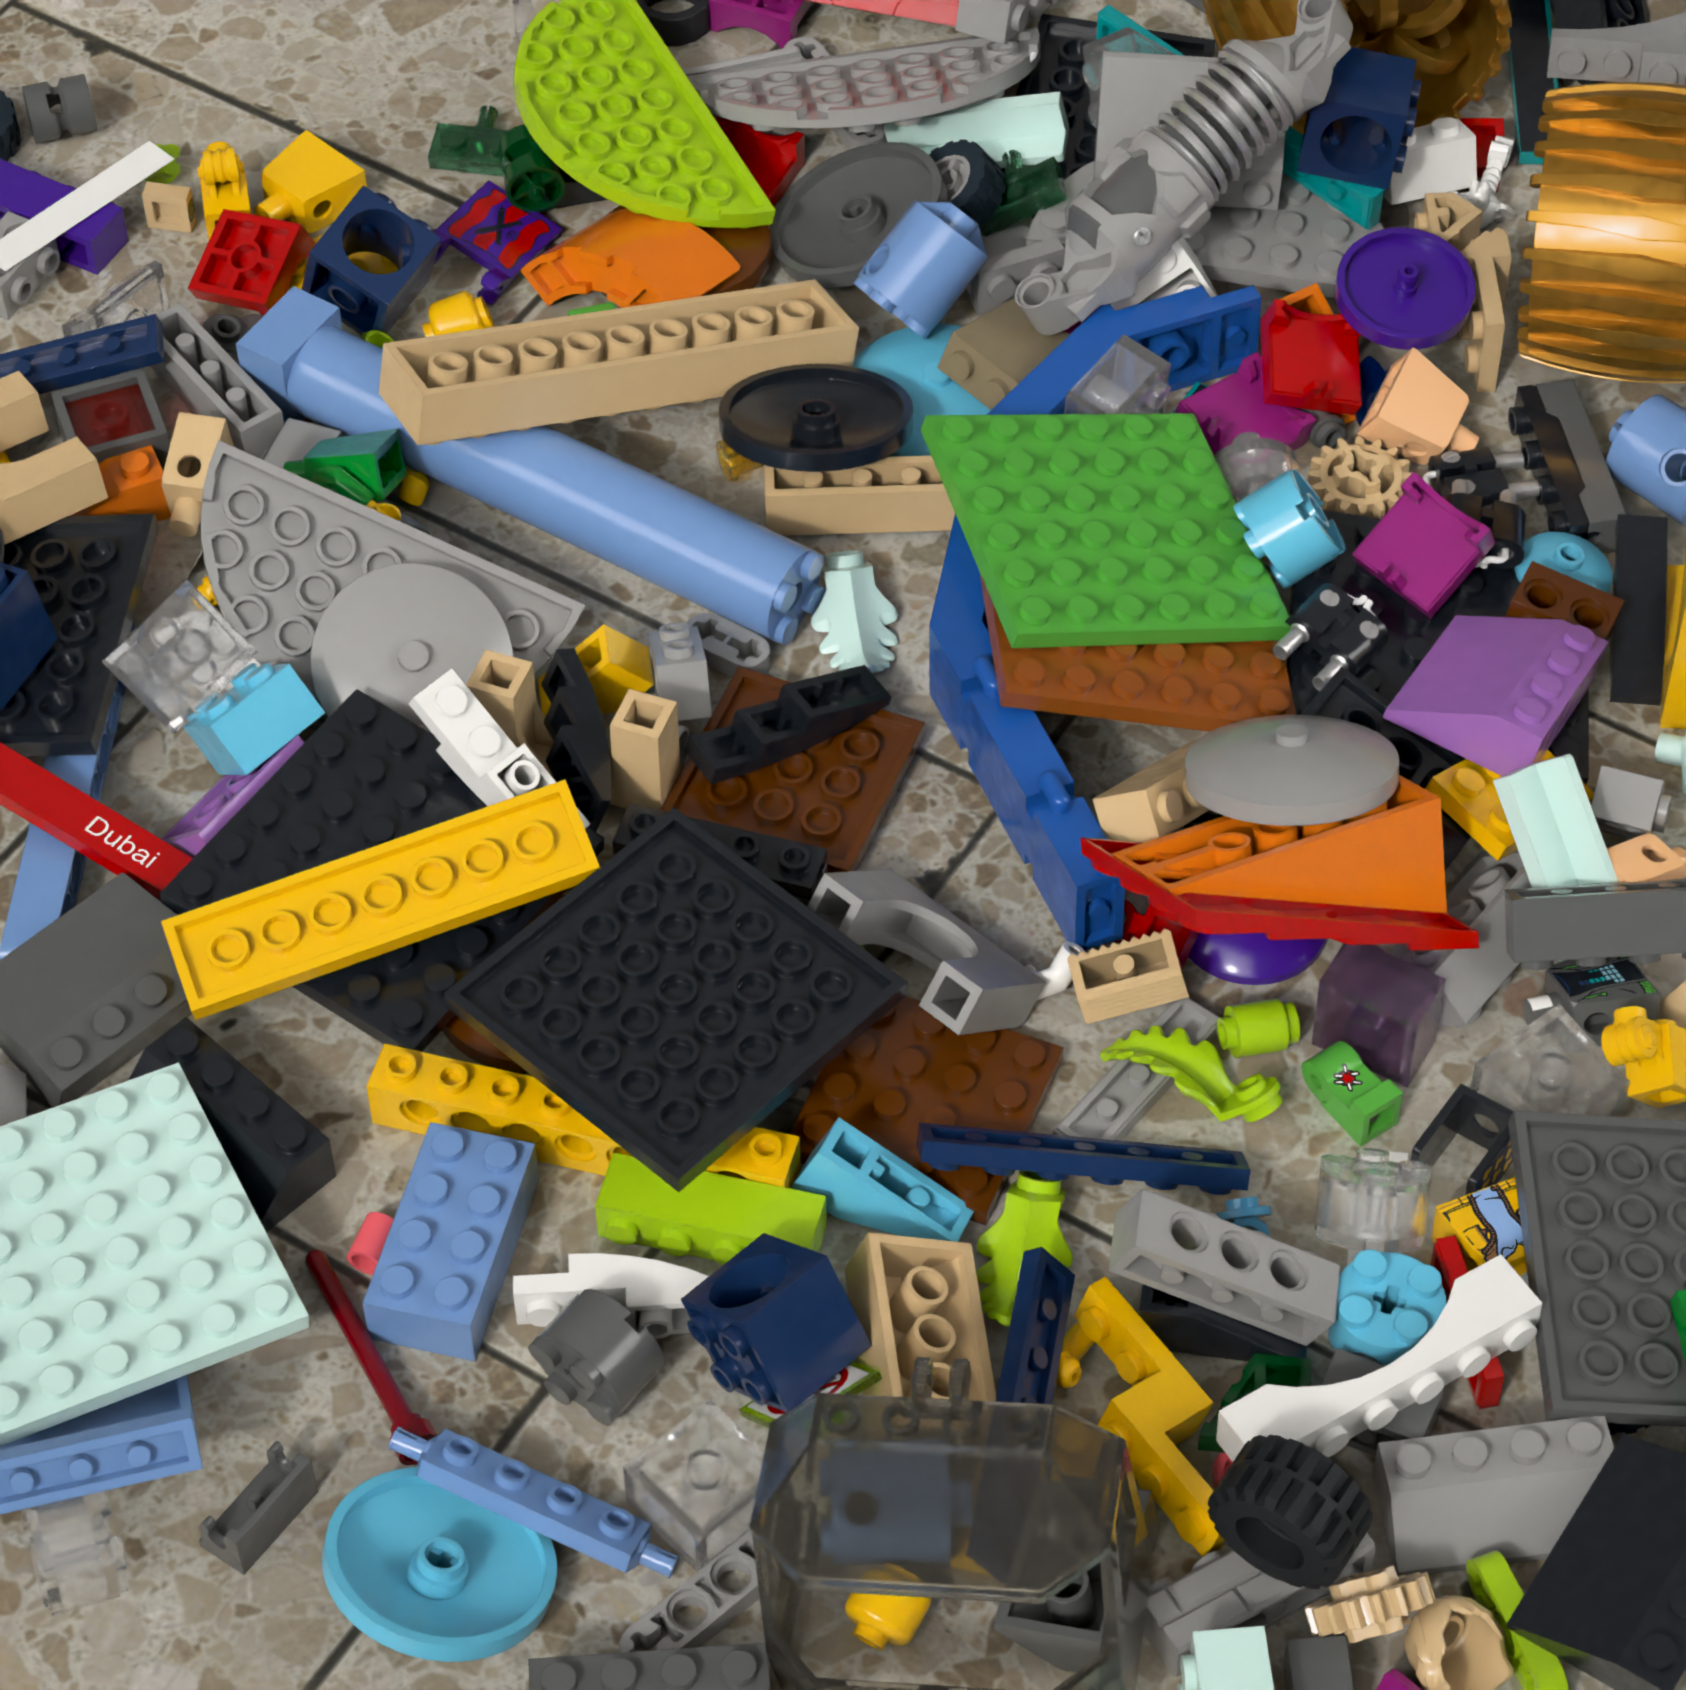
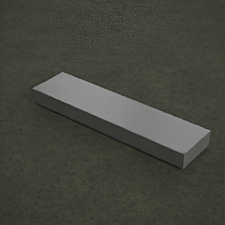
M1188 997L1171 1002L1143 1034H1148L1149 1028L1157 1025L1162 1027L1165 1038H1168L1174 1029L1181 1027L1187 1031L1192 1045H1196L1203 1040L1211 1043L1218 1036L1217 1020L1221 1017ZM1117 1060L1053 1129V1135L1121 1141L1175 1083V1079L1155 1073L1150 1069L1149 1064L1135 1063L1130 1060Z

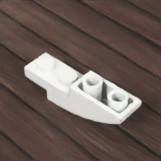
M452 668L413 697L408 703L441 743L436 749L439 755L487 806L556 783L525 743L518 748L514 745ZM577 808L584 828L586 829L590 825V823Z
M604 1253L568 1254V1273L513 1276L517 1325L532 1324L534 1326L546 1327L577 1294L580 1295L585 1289H593L612 1297L631 1312L627 1317L628 1324L637 1333L644 1326L655 1339L664 1338L670 1334L691 1333L687 1325L690 1317L680 1299L709 1276L664 1261L630 1255Z

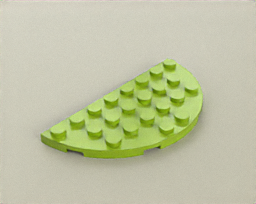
M562 0L557 4L551 1L536 14L520 40L514 66L513 88L515 101L526 128L539 147L557 166L591 191L626 207L636 214H646L663 220L690 222L695 226L750 228L773 224L775 208L636 0Z

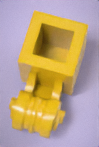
M223 141L209 144L206 150L202 151L203 158L200 159V167H197L208 240H210L223 209L252 214L244 162L240 161L238 154H235L234 147Z
M1628 1006L1616 1009L1613 1012V1023L1603 1029L1601 1043L1604 1055L1612 1066L1625 1065L1628 1097L1655 1108L1685 1102L1686 1029L1677 1026L1673 1020L1647 1019V1012L1643 1007Z

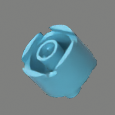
M1292 468L1233 505L1240 521L1248 529L1243 536L1249 548L1258 559L1267 555L1272 562L1269 565L1270 570L1283 589H1287L1346 550L1345 543L1334 520L1330 519L1328 521L1321 509V506L1324 505L1303 475L1296 469L1292 471Z
M1371 1249L1359 1252L1353 1262L1346 1266L1339 1275L1336 1320L1328 1328V1340L1331 1348L1333 1349L1334 1347L1335 1350L1339 1348L1352 1354L1361 1353L1385 1366L1414 1348L1434 1326L1446 1306V1295L1442 1286L1440 1272L1435 1267L1423 1264L1417 1259L1404 1254L1379 1252Z

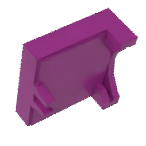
M709 0L710 31L720 32L723 29L734 26L751 28L768 36L782 49L788 41L797 38V26L812 2L801 0Z
M1258 352L1244 358L1236 373L1181 400L1175 413H1194L1218 466L1233 483L1304 446L1316 422L1311 413H1305L1293 407L1264 404L1262 357Z
M1413 471L1400 486L1403 495L1356 548L1352 556L1356 563L1431 619L1495 545V541L1489 527L1455 508Z

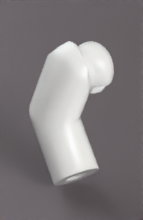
M1066 941L1061 946L1049 968L1037 972L1032 965L1025 966L1046 982L1037 1000L1063 992L1068 988L1072 981V976L1067 959L1071 953L1078 956L1081 950L1085 952L1082 947L1073 942Z

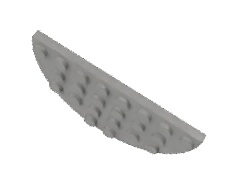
M1038 27L1026 28L1022 32L1017 33L1005 44L977 36H969L687 76V78L711 114L736 122L752 124L753 129L756 131H770L779 127L812 129L848 127L851 132L861 133L875 129L876 124L894 122L897 126L915 125L921 122V117L956 109L983 99L990 100L1004 96L1005 89L1021 81L1037 66L1041 56L1040 34Z
M1094 161L1067 177L1051 192L1040 206L1032 221L1026 238V246L1058 237L1065 248V207L1093 180ZM1282 172L1278 210L1213 206L1210 209V219L1204 227L1193 237L1184 239L1197 256L1210 280L1254 285L1290 292L1299 291L1317 282L1324 297L1335 298L1337 271L1345 252L1360 238L1372 232L1382 230L1383 227L1379 222L1370 230L1365 229Z
M218 440L207 470L200 516L201 545L205 569L213 595L228 625L251 656L260 665L269 662L270 665L290 664L315 699L310 661L313 638L318 623L328 605L342 589L360 576L375 569L396 564L417 563L440 567L464 577L478 587L494 604L507 627L511 639L513 657L533 662L534 675L554 656L556 650L561 648L573 631L585 608V604Z

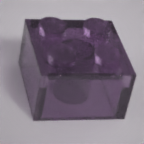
M1343 943L1319 981L1312 1045L1324 1050L1337 1041L1346 1042L1357 1052L1363 1064L1370 1071L1408 1087L1436 1042L1446 979L1434 974L1424 966L1413 965L1388 954L1376 945H1349Z

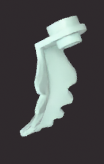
M847 550L825 554L826 566L822 567L821 574L825 579L826 591L811 618V625L815 631L829 632L819 646L820 653H836L831 659L829 666L831 668L839 667V671L865 665L872 674L883 672L884 669L890 667L889 661L895 660L894 654L885 646H895L898 644L896 635L884 625L891 624L897 620V610L875 585L873 566L869 562L864 561V552L862 550Z

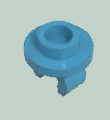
M1258 1197L1225 1201L1226 1211L1216 1213L1220 1219L1241 1227L1261 1231L1269 1236L1266 1224L1258 1218L1272 1215L1271 1207L1259 1206Z

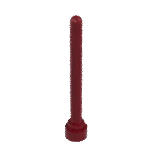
M321 1250L310 1251L306 1255L305 1264L392 1422L390 1440L399 1426L428 1441L437 1436L438 1434L429 1419L423 1418L420 1414L411 1411L326 1254ZM394 1451L402 1464H418V1461Z

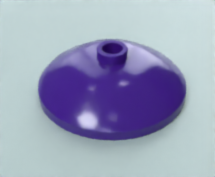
M1199 933L1188 958L1202 970L1219 979L1244 985H1266L1290 979L1305 971L1319 958L1328 939L1269 940L1264 933L1212 935Z

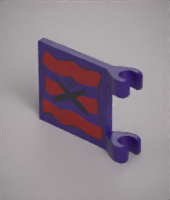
M488 180L437 229H433L435 234L441 238L434 264L451 245L488 269L489 271L482 276L480 284L483 288L478 291L477 297L482 296L486 304L494 305L509 284L521 274L520 269L546 250L561 235L563 228L538 212L523 211L516 208L509 202L506 191Z

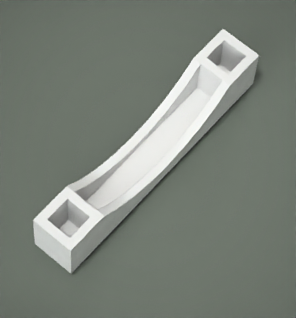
M1500 1254L1455 1279L1448 1302L1434 1326L1414 1348L1391 1364L1360 1378L1330 1385L1292 1387L1266 1384L1219 1410L1216 1441L1232 1462L1245 1443L1258 1435L1268 1437V1435H1278L1287 1440L1290 1438L1316 1449L1326 1457H1330L1342 1450L1351 1438L1367 1429L1375 1431L1387 1425L1400 1410L1415 1402L1424 1404L1432 1400L1445 1385L1462 1375L1465 1378H1469L1478 1374L1488 1365L1491 1359L1507 1350L1515 1352L1527 1346L1537 1334L1536 1324L1540 1317L1542 1302Z

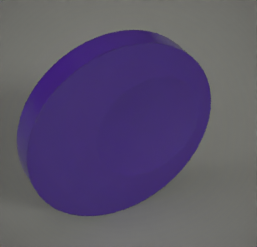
M1413 228L1382 229L1357 240L1343 255L1335 281L1336 302L1348 324L1359 334L1377 344L1403 350H1410L1413 347L1415 349L1433 347L1453 337L1466 323L1475 297V279L1472 269L1458 249L1437 235Z

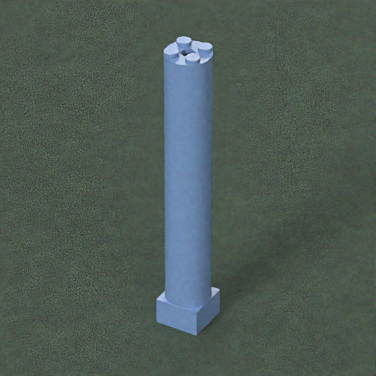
M295 286L236 343L239 366L282 410L284 424L288 418L304 421L307 418L324 427L339 430L343 436L398 428L404 464L770 640L782 645H788L794 638L798 625L806 613L814 614L824 596L825 588L819 585L824 555L550 426H536L525 431L511 430L493 433L481 438L468 437L443 441L438 445H417L379 394L383 349L344 331L338 306Z

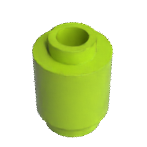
M1278 998L1226 1006L1224 1016L1217 1020V1035L1221 1047L1224 1050L1229 1049L1232 1056L1237 1059L1285 1051L1289 1044L1298 1043L1300 1023L1296 1008L1291 1001L1281 1002Z

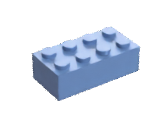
M430 1122L362 1303L367 1331L372 1340L476 1362L540 1181L535 1143Z

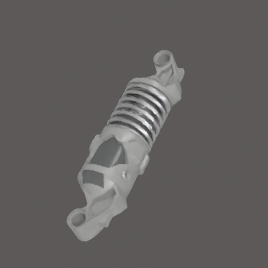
M1299 0L1297 4L1296 30L1291 36L1259 41L1230 39L1222 47V51H1219L1218 63L1208 62V74L1210 77L1207 75H1196L1197 89L1183 87L1185 102L1171 100V112L1173 115L1170 113H1158L1159 126L1146 125L1144 130H1141L1134 138H1124L1111 150L1106 157L1107 167L1100 177L1092 180L1065 207L1066 244L1062 271L1051 274H1032L1022 280L1016 288L1014 294L1015 302L1038 333L1054 335L1068 329L1078 321L1083 322L1101 305L1116 303L1134 296L1138 282L1166 255L1177 240L1181 237L1191 238L1204 227L1210 219V209L1215 205V201H1218L1219 194H1226L1227 181H1238L1240 169L1251 168L1252 156H1263L1265 144L1276 143L1277 131H1288L1289 126H1292L1293 122H1297L1305 111L1324 102L1332 81L1333 68L1351 49L1349 41L1353 31V23L1340 0ZM1220 74L1230 82V84L1232 85L1231 87L1228 86V84L1223 80ZM1207 87L1213 90L1220 98L1217 100ZM1195 100L1203 105L1207 111L1205 112ZM1254 121L1267 128L1269 136L1261 134ZM1242 134L1254 140L1257 148L1249 147ZM1237 151L1243 154L1244 162L1237 159Z

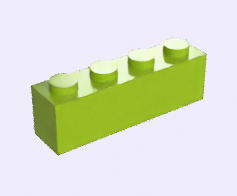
M614 1152L595 1204L599 1237L608 1238L610 1241L620 1245L637 1244L661 1249L663 1252L673 1256L690 1255L710 1259L722 1266L763 1233L819 1252L827 1228L826 1196L707 1171H703L683 1190L677 1192L635 1157Z

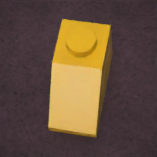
M605 624L575 647V651L593 686L601 714L617 712L628 689L646 693L654 685L648 647ZM545 672L538 678L542 713L546 717L551 702L541 686L546 675Z

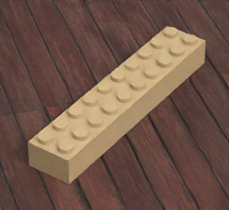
M816 279L383 343L379 394L417 445H438L443 441L481 438L488 434L511 430L525 431L532 427L555 423L569 424L580 419L599 416L612 417L620 413L642 409L656 410L663 406L686 402L699 403L705 399L723 397L731 387L745 378L784 366L834 364L853 367L859 327Z

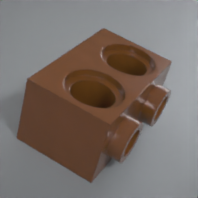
M1532 561L1510 602L1505 617L1561 619L1573 625L1584 626L1590 629L1596 636L1609 641L1625 600Z

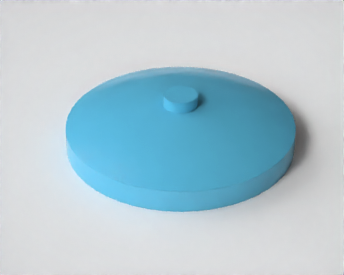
M938 324L934 331L930 332L925 339L909 327L903 328L869 344L854 359L853 367L868 370L889 378L900 385L912 400V434L899 450L887 457L931 455L920 430L926 415H986L991 411L937 368L953 331L962 326Z
M417 1467L382 1473L368 1479L349 1492L332 1514L322 1548L321 1562L325 1584L335 1604L345 1617L360 1631L378 1643L409 1656L433 1661L461 1662L483 1659L500 1654L522 1642L537 1628L544 1618L551 1602L557 1578V1559L551 1538L417 1477Z

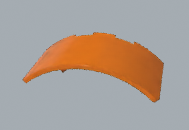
M621 209L605 215L539 255L522 267L520 271L547 306L568 295L588 294L591 291L606 293L607 300L621 308L703 296L735 275L740 270V264L718 241L690 222L663 220L646 214H636L628 209Z

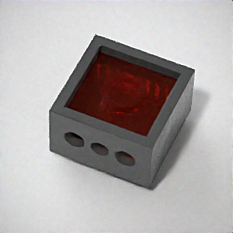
M143 368L50 393L62 443L77 436L95 456L98 464L104 459L152 445L164 471L170 447L168 432Z

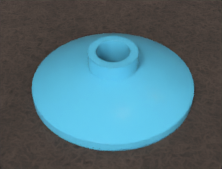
M1544 532L1527 539L1524 546V559L1515 567V573L1520 583L1532 561L1606 593L1609 592L1613 581L1612 569L1606 556L1589 541L1565 532Z

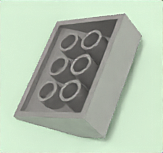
M1103 51L1093 180L1100 177L1106 169V157L1121 140L1126 137L1134 138L1141 130H1144L1146 125L1159 126L1158 113H1170L1173 115L1171 112V100L1185 102L1183 87L1197 89L1196 75H1207L1210 77L1208 74V62L1218 63V58ZM1220 74V76L1228 84V86L1231 87L1232 85L1230 84V82ZM1207 87L1218 100L1220 97L1213 90ZM1195 100L1200 105V107L1206 112L1207 109L1203 105H1201L1197 100ZM1254 121L1261 134L1269 136L1268 129ZM1277 131L1276 143L1265 144L1263 156H1252L1251 168L1240 169L1238 181H1227L1226 194H1219V199L1215 201L1214 206L1278 210L1286 131ZM1242 134L1248 146L1256 149L1255 141ZM1237 151V159L1244 162L1243 154Z

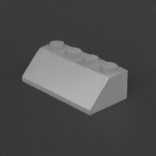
M1516 850L1499 861L1493 858L1487 851L1480 852L1446 889L1447 914L1479 932L1478 949L1411 951L1405 944H1397L1363 981L1367 989L1430 1028L1445 1026L1461 1028L1475 1021L1482 1013V1005L1493 993L1501 990L1510 982L1512 978L1511 972L1519 965V963H1514L1507 953L1504 892L1505 889L1532 888L1519 851Z
M1577 1417L1379 1442L1372 1479L1397 1576L1402 1574L1406 1576L1416 1572L1436 1574L1466 1570L1467 1560L1495 1550L1503 1555L1508 1564L1547 1559L1614 1449L1606 1417Z

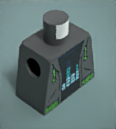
M1628 956L1608 957L1607 964L1594 967L1575 965V960H1565L1554 964V967L1545 971V995L1524 999L1523 1013L1530 1030L1556 1026L1571 1047L1577 1049L1602 1046L1601 1037L1603 1029L1613 1023V1012L1616 1009L1628 1006L1643 1007L1646 1009L1647 1019H1660V993L1637 964L1628 961Z

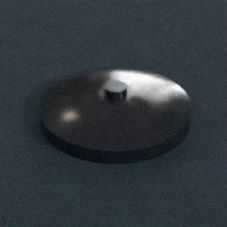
M834 364L791 365L757 373L731 387L720 401L719 430L724 442L732 450L751 461L793 471H837L874 463L899 450L912 434L913 403L908 393L900 385L885 376L868 370Z

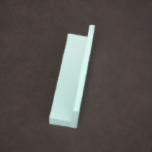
M1060 91L980 100L956 109L921 117V122L911 126H897L894 122L882 124L887 142L908 144L923 150L928 155L935 148H940L950 141L958 142L960 139H966L970 143L974 141L984 149L1000 168L1016 167L1021 164L1028 166L1062 162L1065 158L1069 124Z
M1571 754L1532 763L1493 780L1532 888L1619 883Z

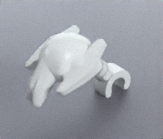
M1497 135L1495 141L1492 140L1486 170L1483 172L1481 181L1473 180L1470 190L1466 193L1459 194L1457 191H1449L1483 211L1480 229L1487 227L1493 220L1503 222L1506 219L1514 218L1515 211L1508 205L1499 202L1495 196L1503 168H1506L1509 162L1514 139Z

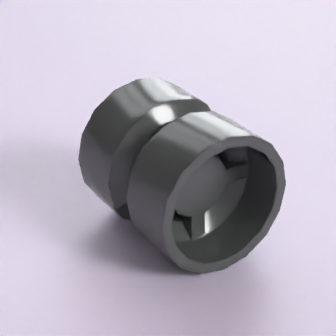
M84 74L60 78L55 87H52L47 82L22 86L35 144L60 139L62 131L66 130L72 136L97 131L92 100ZM60 104L62 113H50L49 108Z

